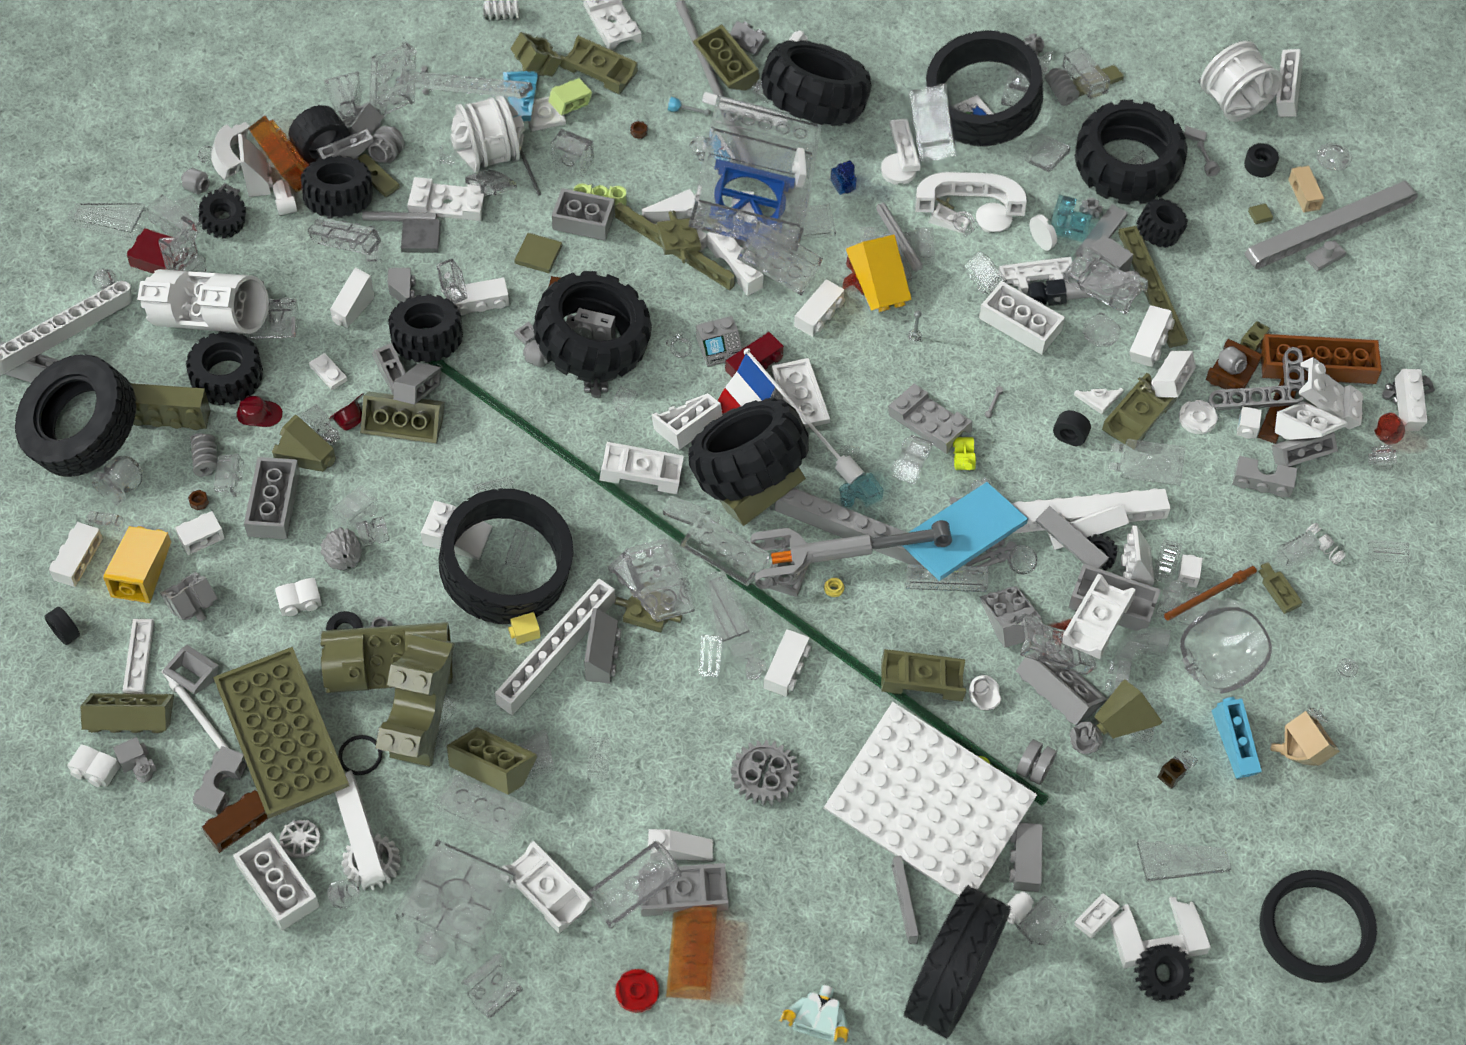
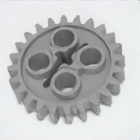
M757 740L756 746L749 743L748 750L742 747V754L736 753L737 760H732L731 774L733 775L731 776V782H735L734 789H739L740 796L746 794V801L752 797L753 804L761 800L762 806H764L767 800L773 805V799L780 803L781 796L788 798V791L794 792L793 785H797V778L799 777V771H797L798 763H794L796 757H789L790 749L784 752L783 744L777 748L776 741L769 745L768 740H765L764 745H761L759 740ZM768 757H771V760L768 765V771H766L763 785L761 788H758L761 782L762 773H764L767 759ZM754 759H761L762 762H755ZM774 765H781L782 768H775ZM750 776H752V777H755L756 779L753 780V781H751V780H748L747 778L750 777ZM775 783L776 786L770 787L767 784Z

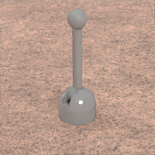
M1198 141L1197 146L1201 149L1207 162L1204 166L1206 175H1217L1220 172L1218 164L1210 161L1204 149V142Z

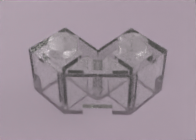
M914 435L909 436L908 439L905 438L901 447L902 452L898 460L895 459L891 470L894 471L892 477L916 484L924 463L928 461L934 442Z

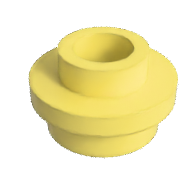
M830 578L824 585V591L830 597H838L844 592V584L838 578Z

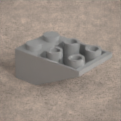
M1017 586L980 596V601L988 619L1004 648L1042 637L1041 616Z

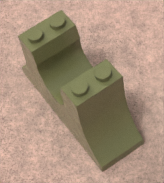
M417 634L412 635L403 656L390 666L387 686L395 688L394 702L387 721L383 722L379 727L375 749L389 751V758L429 767L432 766L455 646L454 642Z

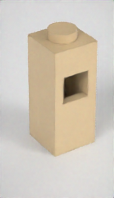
M1310 166L1292 168L1289 182L1302 211L1320 210L1324 197Z

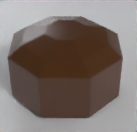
M636 121L631 124L630 134L634 138L642 139L647 136L648 126L644 122Z
M201 490L191 492L188 497L191 508L197 511L205 509L209 503L206 492Z

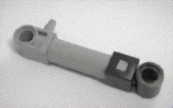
M1136 271L1110 273L1108 278L1065 282V279L1047 280L1046 284L1036 281L1028 285V296L1043 305H1046L1048 302L1049 306L1067 304V300L1108 295H1111L1112 299L1119 298L1121 301H1125L1126 297H1135L1142 292L1140 275Z

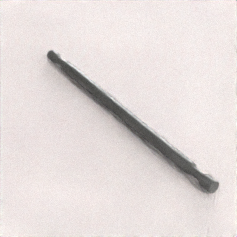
M521 148V158L524 162V165L527 169L533 186L537 191V195H541Z

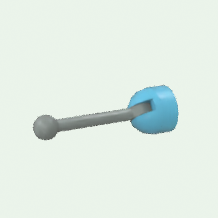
M670 97L668 111L677 112L682 108L704 113L705 116L711 114L709 109L702 110L681 104L679 99Z

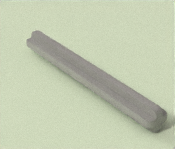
M883 202L878 204L877 212L892 235L895 234L896 242L910 266L916 272L921 270L922 262L887 205Z

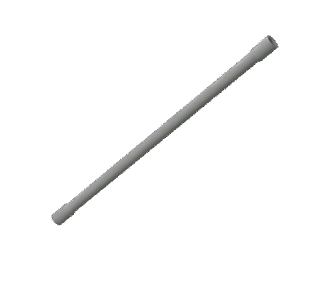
M678 0L675 4L691 41L699 37L685 1ZM693 44L713 94L724 97L711 65ZM720 108L743 167L754 169V163L745 147L731 111Z

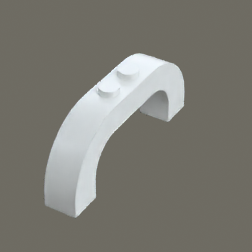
M942 172L925 178L917 187L915 212L934 213L936 198L955 195L996 198L1005 205L1006 215L1025 216L1026 194L1018 183L1005 176L989 173Z

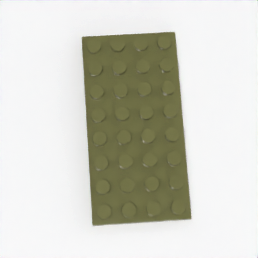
M293 647L213 677L268 819L349 787L348 780Z

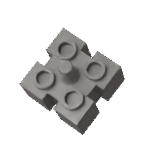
M196 572L181 580L182 582L177 585H172L160 593L173 615L181 620H188L196 616L199 622L206 618L200 607L206 609L214 604L213 601L218 599L208 580Z

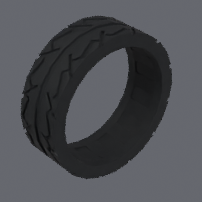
M975 31L949 41L934 55L926 74L929 111L932 112L930 114L935 124L953 140L964 144L969 143L974 146L1002 144L1023 134L1036 121L1043 104L1042 69L1036 52L1020 38L1005 32L1000 33V31ZM981 62H997L1009 65L1018 70L1029 82L1028 90L1016 104L1004 111L988 115H974L961 112L950 106L940 93L944 84L954 73L966 66Z
M498 488V490L492 489L479 492L468 498V501H463L452 512L445 525L438 558L440 578L444 589L451 599L466 613L495 624H511V618L534 612L535 617L544 614V611H548L560 598L564 587H566L574 555L573 540L566 521L546 500L534 494L530 495L526 491L513 488ZM499 518L520 521L533 527L544 536L555 555L557 569L546 583L528 593L517 595L494 593L476 585L460 568L454 550L457 540L473 525L485 520Z
M969 885L963 889L945 919L916 979L904 1010L905 1018L921 1026H928V1030L946 1039L950 1037L992 957L1009 917L1010 905H1006L994 897L989 898L986 893Z

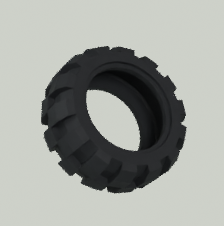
M805 40L783 41L782 44L778 43L768 54L761 76L763 94L767 100L773 101L774 106L790 113L791 116L820 125L842 126L844 123L850 124L854 122L864 112L872 87L869 71L865 70V66L858 60H854L849 54L833 49L831 46Z
M1133 99L1120 100L1115 105L1112 102L1101 106L1097 112L1094 111L1082 124V128L1078 133L1074 155L1076 167L1089 188L1094 186L1096 193L1108 200L1110 196L1118 199L1117 203L1129 205L1131 201H1139V204L1148 203L1155 199L1156 195L1159 198L1174 188V184L1180 180L1188 150L1185 141L1186 137L1180 124H1174V117L1165 109L1159 111L1155 108V104L1143 101V104L1134 103ZM1115 140H1134L1151 148L1158 156V159L1147 164H1128L1112 157L1103 146Z
M583 271L580 275L576 276L573 272L561 277L558 282L552 283L542 294L534 317V337L545 359L548 362L553 361L556 370L566 376L568 373L578 376L577 380L590 382L592 379H599L600 382L612 381L618 375L622 377L634 369L644 356L652 330L648 308L644 300H638V292L629 284L624 286L619 283V278L609 274L606 277L597 275L596 271ZM578 308L615 316V327L621 336L607 341L592 340L576 333L566 323L564 317L577 313Z
M765 398L762 401L755 400L745 403L736 409L729 410L723 416L706 425L704 430L695 436L692 440V446L689 447V466L701 489L714 499L720 501L725 499L730 501L741 500L746 496H754L764 492L765 489L772 485H777L786 479L788 474L794 472L802 464V459L806 458L808 454L809 434L796 409L784 400H777L775 398Z

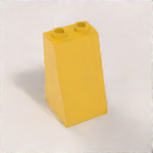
M895 234L864 241L846 248L848 257L871 310L878 309L879 312L889 310L891 305L898 308L905 306L906 301L912 300Z
M141 526L128 527L103 576L111 597L144 603L151 602L171 544L168 532L160 529L150 530Z

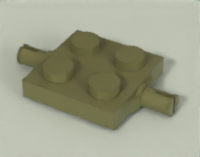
M674 210L673 212L669 211V221L657 222V230L664 254L680 255L682 263L685 264L686 261L687 264L690 262L689 253L701 251V243L693 218L677 219L676 212Z
M636 586L628 600L618 596L615 599V605L626 607L623 615V622L660 633L669 620L681 623L683 615L671 612L674 602L673 596Z

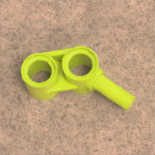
M957 437L953 442V447H955L953 452L955 470H975L974 438Z

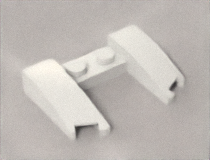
M1170 897L1169 901L1180 935L1141 941L1129 905H1124L1121 908L1123 912L1110 919L1123 968L1139 966V964H1136V960L1142 958L1140 954L1143 951H1147L1146 949L1161 944H1172V946L1180 947L1179 951H1185L1188 954L1185 958L1208 954L1210 945L1194 903L1185 904L1176 901V897Z

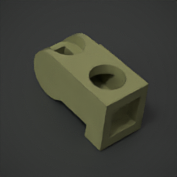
M1256 321L1242 337L1240 344L1257 352L1261 346L1264 334H1269L1271 328Z

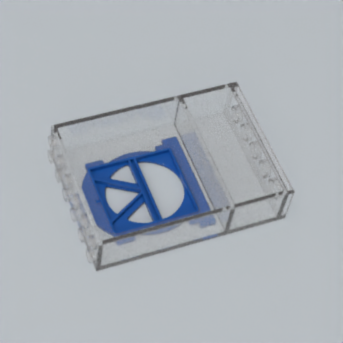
M717 95L688 227L796 253L805 227L822 125L791 116L790 113ZM797 148H804L807 176L802 188L796 187L795 173L792 172V164ZM737 178H754L768 185L773 190L777 201L724 187L730 181ZM722 196L740 199V201L732 207H727L724 205ZM750 202L755 213L740 209ZM758 204L775 208L776 211L770 217L764 216Z

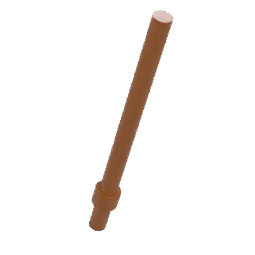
M1251 566L1244 571L1239 570L1231 578L1164 614V618L1169 621L1227 588L1243 583L1247 580V577L1255 574L1257 569Z

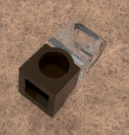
M1183 749L1162 766L1157 777L1172 789L1197 764L1198 759L1189 751Z

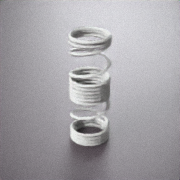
M1318 523L1312 524L1306 530V535H1313L1312 541L1317 542L1316 546L1324 554L1331 553L1329 560L1333 564L1340 562L1346 554L1343 550H1340L1331 559L1332 553L1339 546L1333 551L1325 553V550L1330 548L1334 541L1327 534L1314 541L1315 534L1322 527L1318 529Z

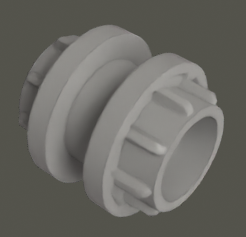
M380 127L372 135L374 142L368 146L370 156L377 162H392L404 148L402 133L395 127Z

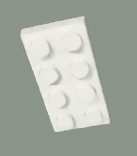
M809 358L773 365L772 373L775 381L814 426L830 423V417ZM801 418L805 428H809L808 424Z

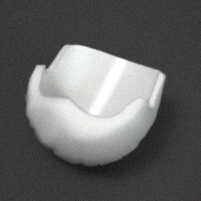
M981 675L972 680L969 686V696L975 706L981 710L988 711L1000 704L999 685L992 677Z

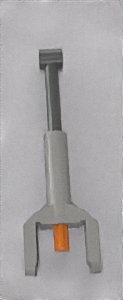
M939 520L934 522L931 527L932 529L875 538H871L867 534L813 543L805 542L799 533L790 528L756 532L752 534L750 539L751 546L754 549L766 551L790 547V551L771 553L772 564L792 561L793 565L762 569L755 575V584L761 589L795 585L805 576L811 563L870 555L876 549L934 541L938 547H946L952 543L950 525L947 521ZM777 537H784L783 540H775ZM757 540H764L763 543H755ZM781 575H789L788 577H785V578L779 577V576H781ZM761 578H769L768 580H765V581L759 580V579H761Z

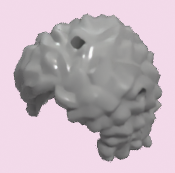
M339 527L328 533L326 538L322 540L323 543L320 545L322 547L321 554L332 569L346 570L348 566L353 568L360 562L361 544L355 533L348 528L344 530L342 527Z

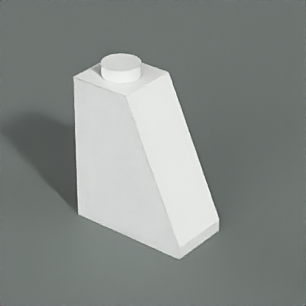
M358 268L352 271L330 308L332 320L335 324L348 328L375 298L371 275Z

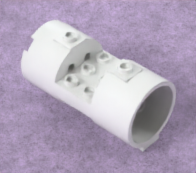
M159 269L155 270V273L151 277H147L145 281H140L137 300L141 301V307L145 308L146 319L155 326L251 334L261 328L267 317L269 305L267 290L263 282L255 276Z

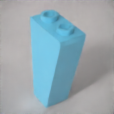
M1235 697L1225 698L1222 700L1223 702L1217 703V707L1211 710L1234 775L1236 779L1257 775L1262 771L1243 699L1235 700Z

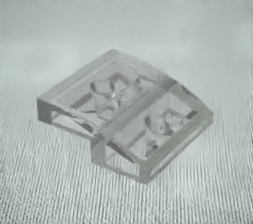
M485 169L465 177L466 184L480 186V191L483 194L498 195L517 187V183L511 178L491 169Z

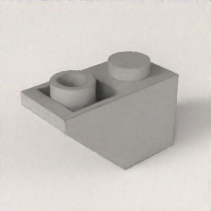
M388 268L389 294L399 302H405L409 297L414 298L415 290H412V286H415L416 282L415 275L411 274V268Z

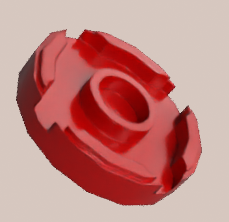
M629 970L616 983V999L619 1005L629 1012H645L656 1004L659 997V984L656 978L646 972V970Z

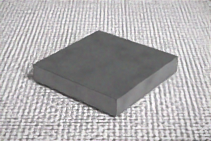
M403 219L401 252L438 253L440 220Z

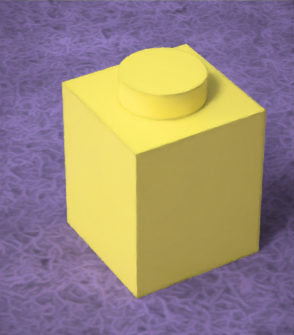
M534 612L510 619L511 627H508L511 639L515 638L517 645L540 638V628Z

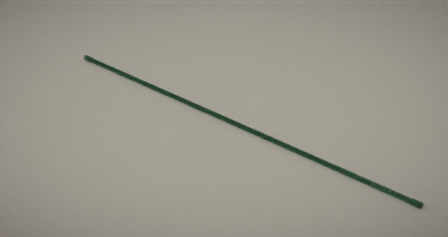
M443 359L439 361L433 360L429 363L430 365L441 367L440 371L881 689L880 675L615 484L599 480L600 474L449 366ZM886 692L945 736L976 756L987 758L990 765L1037 794L1034 801L1043 807L1048 801L1049 796L1028 783L903 692L902 694Z

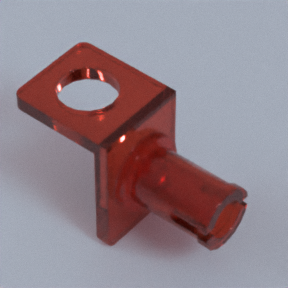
M847 256L846 266L852 273L844 278L842 288L846 289L853 285L864 295L851 261Z

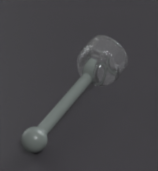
M915 311L914 329H911L907 335L908 342L913 345H917L922 341V333L918 330L919 318L922 316L920 311Z

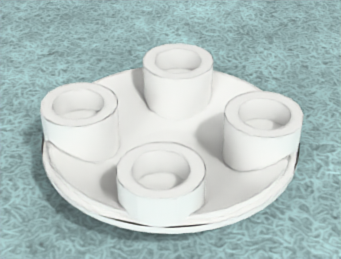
M987 203L977 210L976 221L984 232H999L1010 228L1012 216L1006 215V207L1004 205Z

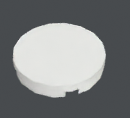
M897 153L887 156L882 162V176L889 183L895 185L899 183L908 184L916 176V171L902 172Z
M1036 215L1030 220L1031 234L1042 249L1049 251L1057 244V234L1052 224L1049 225L1047 223L1049 220L1045 216Z
M1202 400L1188 401L1181 407L1179 422L1183 428L1191 433L1205 434L1215 428L1218 416L1215 412L1216 410L1208 402Z

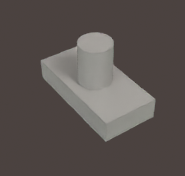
M1335 240L1326 241L1323 247L1308 254L1305 260L1316 271H1319L1345 257L1346 251Z

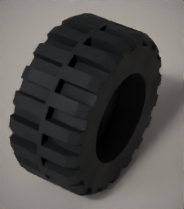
M348 156L320 158L316 162H311L301 174L304 204L311 212L317 213L319 216H327V218L350 217L355 213H360L362 209L365 210L372 201L371 171L358 159H352V157Z
M426 294V296L416 295L414 298L409 297L405 302L401 301L389 316L388 324L391 343L395 351L407 360L412 359L419 363L421 361H425V363H430L433 360L439 361L443 357H449L451 352L454 353L462 343L463 329L460 310L449 299H443L442 296Z
M219 331L218 334L211 333L206 338L202 337L198 344L195 343L192 346V351L188 352L186 368L192 388H205L208 402L211 404L218 402V405H225V403L232 405L235 404V401H243L247 395L251 396L255 393L254 388L258 389L261 384L260 381L263 379V367L259 351L254 342L242 334L237 335L234 332L226 333ZM223 361L240 363V366L235 371L226 375H215L209 372L214 365Z

